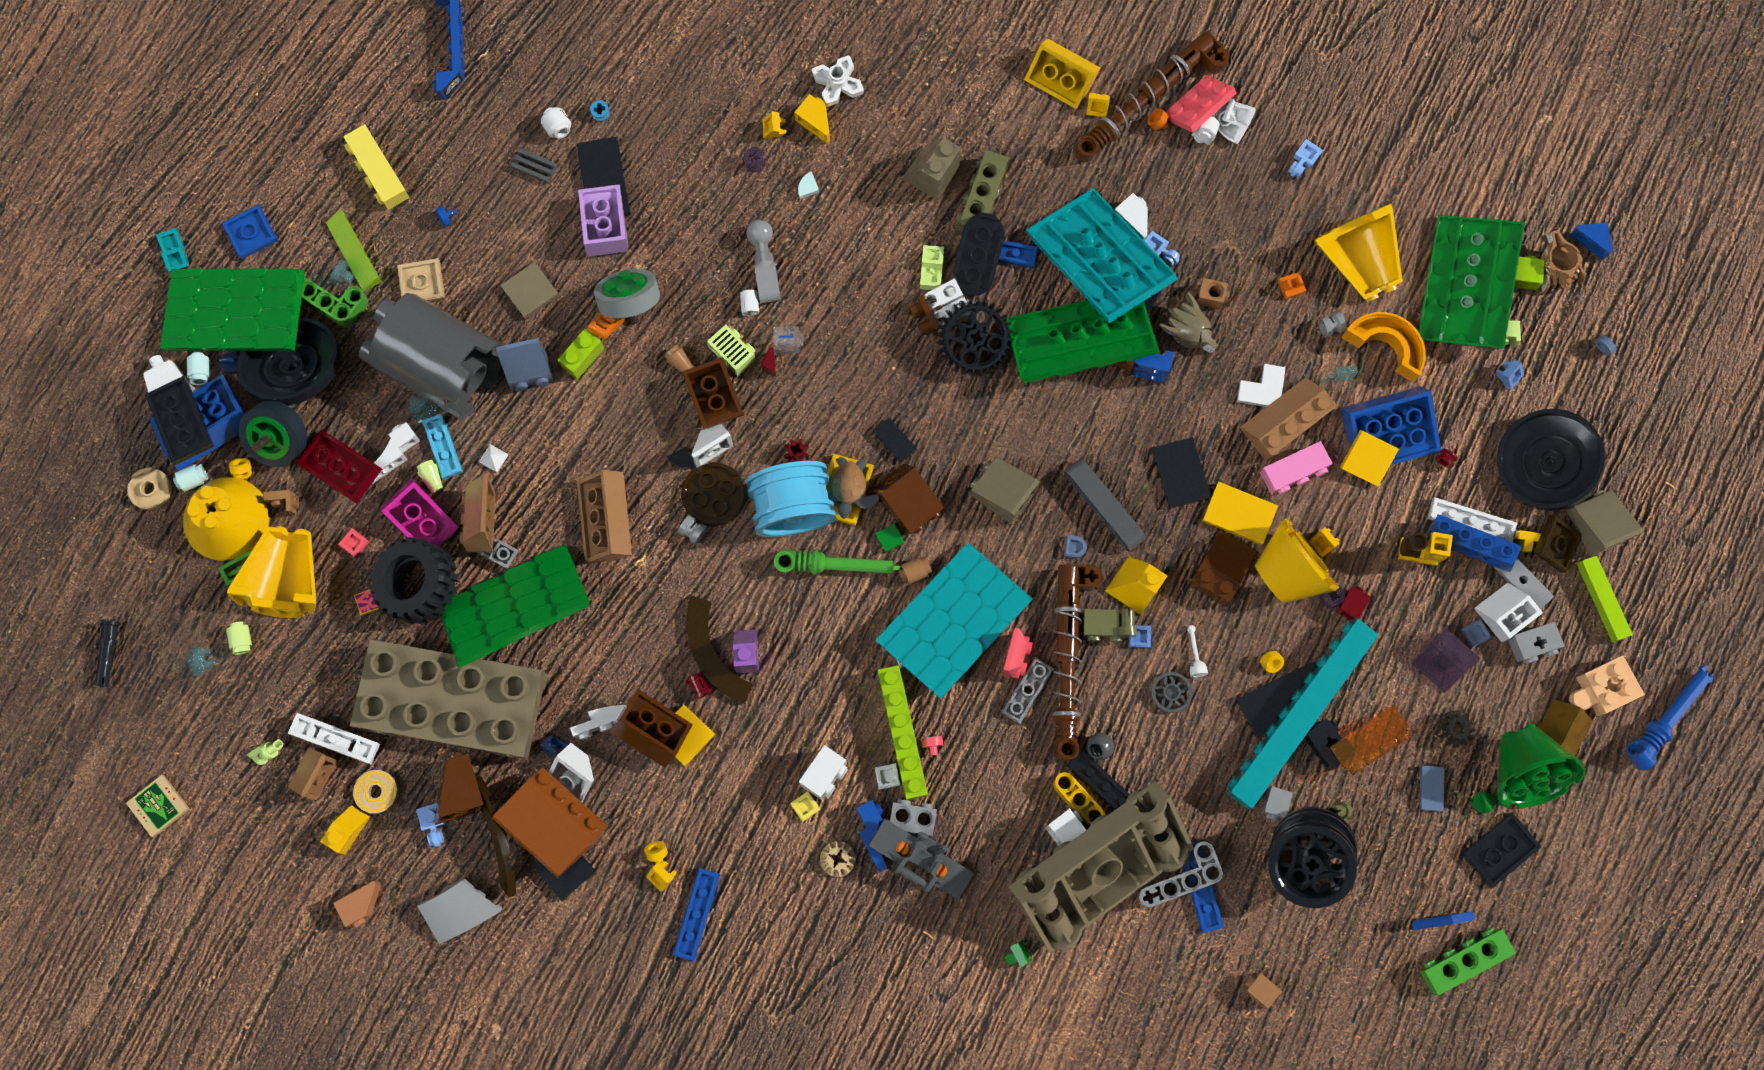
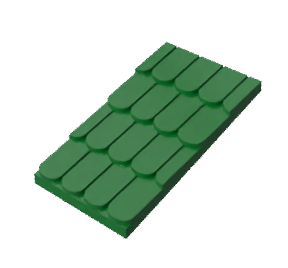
M1438 215L1418 331L1423 340L1505 348L1525 222Z
M293 268L171 269L160 349L165 351H295L305 271Z
M1088 300L1006 318V322H1011L1008 330H1013V333L1009 335L1014 340L1011 343L1020 379L1023 382L1032 383L1057 375L1061 377L1092 367L1100 368L1126 360L1129 362L1160 353L1144 301L1110 323L1089 304Z
M565 544L537 555L531 561L508 569L502 575L471 586L470 590L452 596L453 601L450 605L447 604L445 606L446 611L440 614L459 669L589 607V599Z

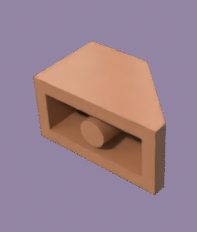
M372 881L333 903L345 927L356 929L366 923L365 919L371 917L381 887L378 881Z

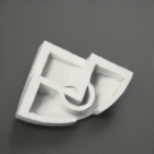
M1231 98L1212 116L1220 124L1219 132L1227 140L1238 144L1246 132L1256 109L1235 102Z

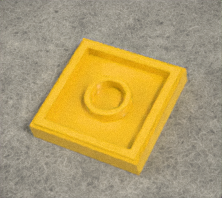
M1360 430L1340 468L1379 487L1399 449Z
M683 704L676 714L693 725L675 757L686 767L716 734Z

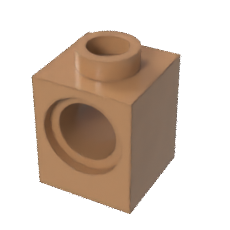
M1203 278L1199 286L1197 304L1221 309L1223 303L1228 302L1230 291H1227L1228 283ZM1209 292H1217L1218 297H1212Z
M1262 973L1251 974L1244 983L1246 987L1243 991L1264 1009H1269L1282 992Z

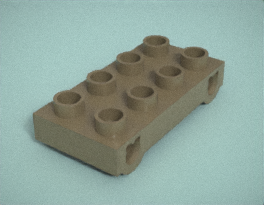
M370 639L350 726L373 733L528 760L546 673L543 670L478 659L458 669L454 654Z
M1155 781L1145 789H1138L1132 792L1126 802L1109 815H1102L1096 818L1091 823L1089 829L1073 841L1060 844L1054 850L1053 855L1037 867L1028 868L1021 872L1016 882L1008 888L1034 933L1051 954L1055 950L1061 951L1073 947L1079 941L1082 930L1163 871L1170 872L1181 868L1187 862L1189 852L1194 850V847L1171 797Z

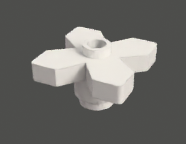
M850 56L838 59L837 64L831 68L825 65L812 68L815 82L826 86L822 92V99L826 107L837 104L841 92L852 98L864 93L861 81L849 77L854 70Z

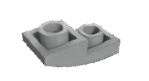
M493 537V551L475 553L508 569L518 550Z

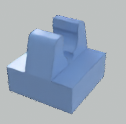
M1515 359L1512 362H1503L1505 371L1496 370L1497 378L1504 383L1505 387L1511 390L1524 376L1522 362Z

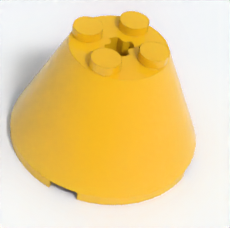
M222 477L211 480L194 492L185 507L183 515L185 536L198 553L209 559L217 561L235 559L254 549L266 528L269 527L268 503L264 501V495L261 491L246 480L235 477Z

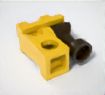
M1432 532L1429 541L1422 533H1415L1411 538L1402 537L1398 559L1437 566L1439 562L1450 557L1453 535Z

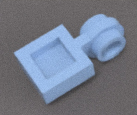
M1305 139L1293 156L1299 163L1295 161L1288 170L1291 173L1290 176L1299 178L1305 169L1302 165L1304 164L1311 168L1323 150Z
M1151 231L1144 241L1158 256H1163L1162 260L1169 267L1176 265L1180 257L1178 252L1173 249L1168 251L1166 248L1169 242Z
M435 803L416 809L421 831L431 829L430 833L427 834L429 845L438 847L441 846V843H444L442 831H437L436 827L445 825V823L435 825L434 817L437 804Z

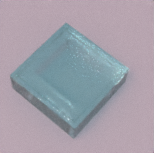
M1357 366L1336 367L1331 373L1332 380H1352L1358 373Z

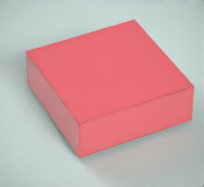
M351 528L338 545L357 558L370 541Z

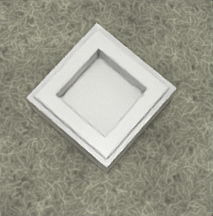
M896 763L875 767L879 790L900 786Z

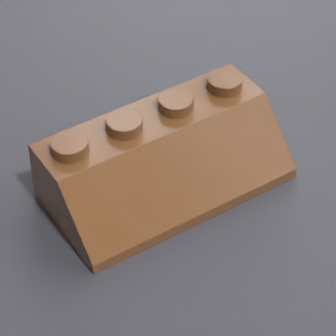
M1305 377L1243 424L1240 429L1262 457L1268 460L1331 412L1337 405L1325 389Z
M601 470L578 480L577 488L585 564L615 561L631 556L632 545L623 472Z

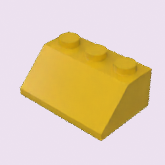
M1047 39L1040 44L1024 80L1071 107L1078 109L1101 68L1054 41Z

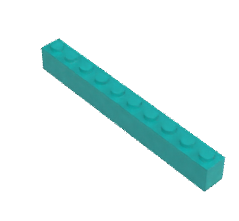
M1356 619L1345 623L1341 629L1342 635L1339 639L1336 637L1328 648L1331 650L1326 656L1322 655L1317 661V669L1314 673L1310 672L1303 681L1305 685L1301 690H1296L1292 695L1291 700L1293 701L1289 707L1285 706L1278 715L1280 719L1276 725L1273 723L1267 729L1265 740L1263 742L1259 741L1253 749L1254 755L1251 759L1247 758L1242 763L1240 774L1237 777L1234 776L1228 782L1227 787L1229 789L1226 791V794L1245 809H1252L1379 636L1361 620Z

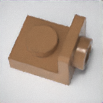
M291 490L264 492L265 502L272 507H284L286 504V511L291 515H296V508H299V499Z

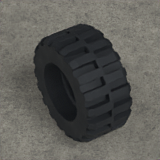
M408 537L406 540L403 538L396 541V545L392 543L388 545L386 551L379 554L378 562L373 564L374 572L370 574V581H372L370 592L375 595L373 596V601L376 605H379V609L383 613L388 614L392 618L412 624L426 623L427 620L432 621L437 618L436 614H443L446 611L445 606L447 604L450 605L453 601L451 598L452 594H456L457 587H455V582H458V574L454 573L457 568L455 563L451 561L452 557L443 548L428 541L414 537ZM422 563L425 570L423 586L415 596L406 599L403 592L404 578L414 565Z

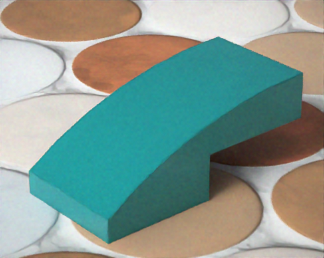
M174 228L156 234L168 273H171V269L189 267L179 230Z

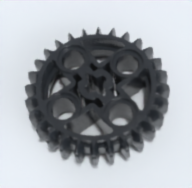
M968 298L967 305H965L964 301L960 300L959 308L953 304L952 309L954 311L946 310L945 312L948 317L940 318L944 325H937L938 328L942 329V332L935 334L941 337V340L936 341V344L942 345V348L938 350L939 353L945 352L942 360L949 359L947 363L949 367L955 364L953 370L956 372L962 368L961 374L963 375L966 374L967 370H969V376H974L975 371L978 376H982V370L989 374V367L997 370L995 363L1004 364L1001 357H1009L1005 353V349H1012V347L1007 345V342L1014 341L1008 337V334L1013 333V330H1007L1011 322H1004L1008 317L1007 314L1000 316L1002 308L994 310L995 303H991L988 307V300L985 299L980 304V298H975L974 304L972 299ZM971 311L967 324L955 321L961 314ZM983 311L985 319L979 323L976 316L978 312ZM992 318L999 327L1000 335L988 331ZM957 325L959 333L953 337L950 329L952 326ZM971 334H976V336H978V340L973 341V339L970 338ZM993 338H997L999 342L995 349L990 347V341ZM949 340L961 343L957 357L950 348ZM982 350L994 353L987 361L978 363ZM967 352H971L973 356L970 363L964 361V355Z

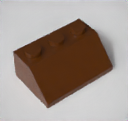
M637 689L618 716L610 733L666 768L677 755L693 724Z

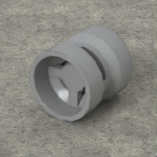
M1340 311L1333 313L1330 317L1324 316L1318 319L1320 331L1325 338L1332 336L1335 332L1342 333L1347 330L1346 320Z
M688 515L680 525L678 533L689 537L690 541L696 545L703 538L708 527L703 523H697L694 517Z

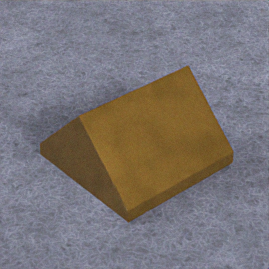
M1553 699L1538 728L1575 756L1593 721L1581 707Z

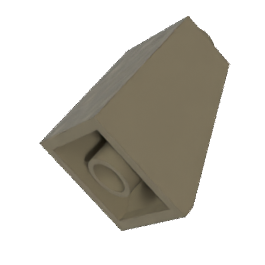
M944 137L925 145L903 177V180L938 200L959 169L961 147Z
M996 457L993 462L989 460L982 470L984 474L981 478L976 477L970 485V488H972L970 495L1012 525L1036 493L1040 481Z
M1603 490L1591 495L1592 499L1584 500L1567 511L1576 531L1581 534L1580 538L1590 557L1627 542L1644 532L1640 524L1612 490L1606 493Z

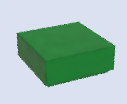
M894 523L875 533L885 553L904 544V540Z

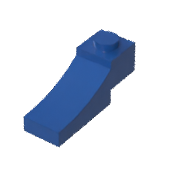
M873 800L856 808L866 829L859 832V835L877 870L881 873L887 870L883 856L868 845L878 830V824L882 822L881 816L884 815V812L879 803L874 804Z

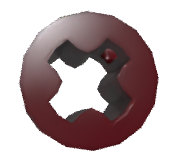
M698 672L685 681L686 684L691 686L695 694V700L702 699L713 691L712 688L707 686L703 678V672Z

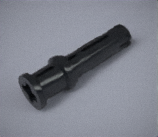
M100 620L102 629L101 636L97 640L100 650L94 686L109 687L113 649L118 644L116 637L121 622Z

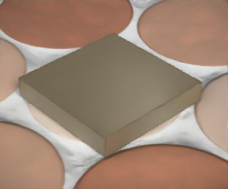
M535 262L500 285L524 319H527L559 296Z

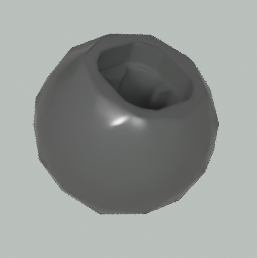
M1105 733L1093 734L1087 741V752L1096 760L1108 759L1114 750L1113 740Z

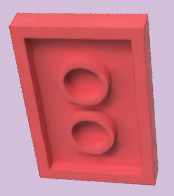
M1206 75L1166 111L1168 114L1167 121L1193 133L1237 94L1235 88Z

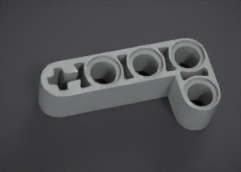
M1200 842L1195 846L1194 856L1198 863V868L1142 889L1139 894L1142 905L1154 907L1220 881L1223 872L1212 845L1208 842ZM1205 845L1210 848L1211 853L1208 858L1203 859L1198 856L1197 850L1200 846ZM1211 866L1219 870V876L1215 880H1211L1206 876V870ZM1190 874L1198 878V884L1193 888L1185 884V878ZM1169 882L1174 883L1177 887V892L1172 896L1164 892V886ZM1160 886L1161 894L1165 899L1160 900V896L1153 898V903H1150L1148 900L1144 901L1143 897L1146 896V891L1149 890L1150 893L1157 892L1155 887Z

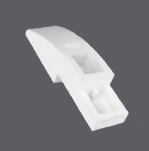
M626 705L608 706L589 711L590 721L570 728L573 737L584 740L593 736L592 732L611 730Z

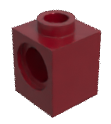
M1352 586L1346 591L1335 612L1350 621L1360 619L1371 596L1367 595V591L1363 588Z

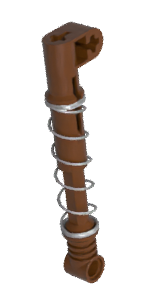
M1207 31L1201 33L1180 53L1172 55L1170 62L1161 70L1156 69L1157 73L1147 82L1143 81V86L1138 89L1136 97L1129 93V97L1132 100L1125 107L1120 109L1116 105L1115 108L1118 111L1116 115L1111 119L1102 117L1098 121L1096 128L1078 141L1074 151L1075 157L1081 162L1092 160L1094 155L1110 141L1118 139L1120 133L1127 131L1128 120L1138 121L1141 118L1142 108H1153L1155 101L1160 97L1168 95L1169 89L1174 84H1180L1183 77H1188L1192 73V68L1199 62L1210 73H1220L1229 61L1228 51L1211 33ZM1213 51L1214 53L1209 57L1208 54ZM1140 110L1139 118L1131 119ZM1126 123V129L1119 131L1118 129ZM1082 146L1089 147L1091 152L1083 151Z
M1064 564L1058 566V603L1054 609V613L1057 614V630L1054 631L1057 633V650L1054 653H1057V663L1061 665L1060 670L1054 671L1055 674L1060 675V690H1056L1053 693L1060 695V709L1053 712V720L1059 726L1056 727V731H1058L1056 736L1058 738H1056V745L1053 751L1055 757L1062 762L1072 760L1079 753V745L1075 738L1077 737V733H1075L1077 728L1075 726H1078L1081 713L1077 712L1075 708L1080 706L1081 702L1074 697V688L1081 684V681L1074 677V668L1082 663L1078 658V646L1082 643L1079 639V625L1082 623V620L1079 618V615L1082 613V606L1079 604V590H1093L1101 583L1103 578L1101 570L1092 565ZM1079 571H1082L1081 578H1085L1090 574V578H1094V580L1090 582L1089 578H1085L1079 584ZM1074 679L1079 681V684L1074 686ZM1074 699L1079 702L1076 706H1074ZM1063 744L1071 748L1070 755H1065L1062 752Z

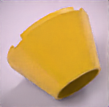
M1287 518L1282 520L1255 564L1256 570L1273 594L1282 603H1288L1339 589L1336 580L1329 576V569L1299 530L1295 531L1291 526L1293 524Z

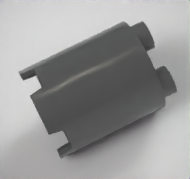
M406 293L397 303L390 299H384L379 304L374 314V321L380 325L375 335L367 338L359 351V358L369 363L375 370L457 418L463 419L475 411V408L467 401L475 393L479 385L490 390L493 388L502 369L498 354L494 352V348L503 346V344L422 297Z

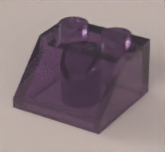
M1444 628L1434 636L1411 664L1440 690L1446 692L1470 669L1479 657L1447 628Z

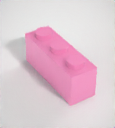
M1320 441L1264 467L1260 474L1271 495L1277 492L1279 495H1282L1291 490L1290 486L1294 484L1301 486L1310 481L1309 477L1314 475L1320 477L1328 473V468L1333 463Z

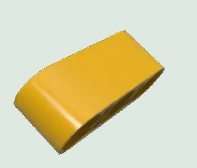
M1066 772L1060 773L1054 779L1053 786L1055 791L1073 811L1076 810L1087 826L1090 827L1092 823L1088 818L1090 811H1096L1099 816L1105 815L1103 809L1071 774ZM1060 778L1068 779L1070 783L1068 789H1062L1058 785ZM1080 794L1084 797L1085 802L1082 806L1074 803V795Z

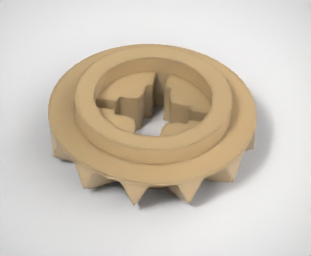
M841 841L827 844L820 856L823 870L833 877H842L850 873L856 860L853 849L847 843ZM840 850H843L841 853V858L844 859V861H846L847 863H838V865H836L835 868H833L834 860L829 856V854L837 855L838 853H840Z

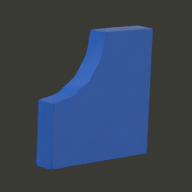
M1469 911L1413 921L1412 926L1413 930L1452 925L1475 920L1474 912Z

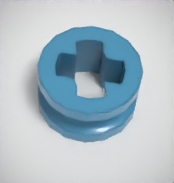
M595 101L590 106L594 120L602 122L608 119L610 111L604 101ZM598 108L603 109L600 115L597 114Z

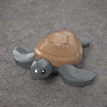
M839 457L837 463L840 469L832 479V492H827L828 499L833 501L834 504L838 501L840 502L838 512L845 519L851 513V503H855L862 509H868L878 503L879 496L877 494L867 497L862 496L866 489V480L862 473V470L867 465L865 459L858 460L855 464L852 461L847 462L843 457Z

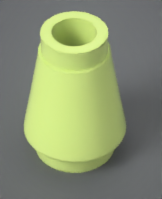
M433 460L426 461L417 466V474L431 493L443 489L437 464H434Z

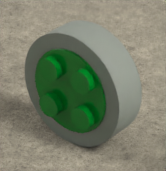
M628 269L613 273L602 279L594 288L595 299L599 312L609 318L630 317L631 324L639 323L638 315L651 309L660 299L655 275L644 269Z

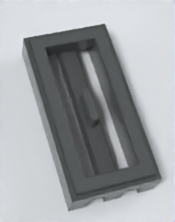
M519 148L518 155L514 158L515 161L511 164L512 169L548 184L558 167L556 163ZM522 157H526V158L531 159V160H533V161H535V162H538V163H540V164H542V165H545V166L551 168V170L548 169V168H546V167H543V166H541V165H539V164H536V163H534V162H531V161H529V160H527V159H524V158H522ZM521 162V163H523V164H525V165H528V166H530V167H532V168H534V169H536V170H539V171H542V172H544V173H547L548 175H547V176H544V175H542V174H540V173H537V172H535V171H532V170H530V169H528V168H525V167L519 165V163Z

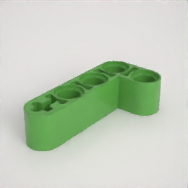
M304 277L301 300L342 327L352 326L368 305L367 296L357 286L349 287L338 299ZM310 290H314L312 295L306 296ZM360 295L358 301L352 302L355 296ZM331 301L329 306L323 307L325 302ZM348 312L345 318H340L342 313Z

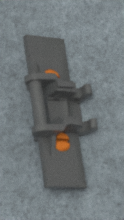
M885 818L868 845L897 863L893 869L895 875H902L923 888L925 893H928L934 885L959 900L974 872L944 855V853H948L949 847L937 843L924 832H919L915 837ZM911 861L928 871L929 874L926 879L904 867L906 862Z

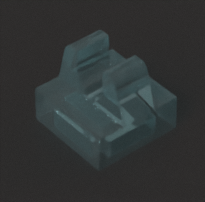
M341 259L331 273L330 280L335 284L342 280L350 285L354 275L347 271L349 264Z
M413 395L407 400L411 404L407 411L418 424L435 412V409L423 397L417 399Z
M197 647L190 650L187 659L195 677L204 674L205 671L214 666L215 659L211 661L204 659V656L210 655V649H200Z

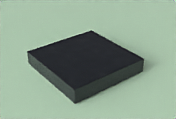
M583 855L558 878L541 862L534 866V869L561 901L566 899L597 872Z

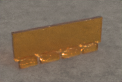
M1393 705L1330 748L1345 770L1348 769L1352 775H1355L1365 768L1366 765L1371 764L1395 748L1397 744L1399 745L1411 737V734L1407 729L1409 726Z

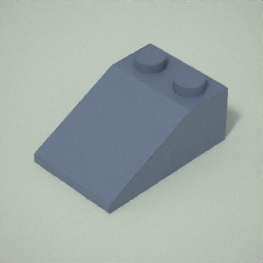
M538 338L496 347L506 379L512 390L523 391L528 389V386H545L549 382L554 381L549 357Z

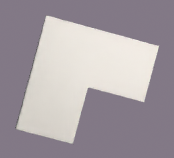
M1264 364L1261 383L1241 380L1237 402L1263 407L1270 405L1282 396L1285 367Z

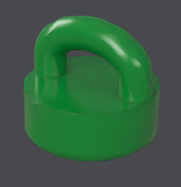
M1478 792L1472 797L1471 804L1477 813L1486 814L1494 809L1495 799L1489 792Z

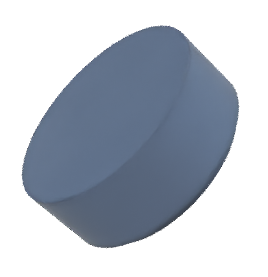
M1601 335L1595 340L1597 348L1603 354L1610 356L1616 351L1615 344L1607 336Z

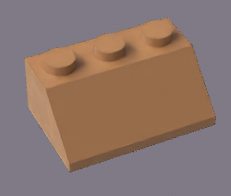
M483 474L467 484L466 493L462 494V504L465 506V510L461 513V524L464 527L463 532H460V544L464 545L466 552L493 551L496 494L488 474Z

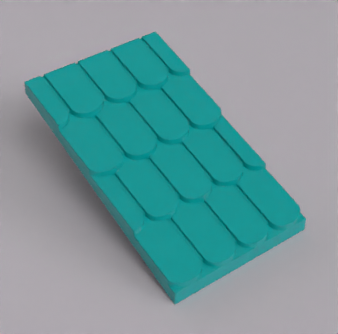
M1094 188L1026 229L1032 241L1048 256V259L1072 282V285L1108 323L1177 280L1173 270Z
M968 542L901 614L894 619L876 641L941 699L1028 606L1033 598Z

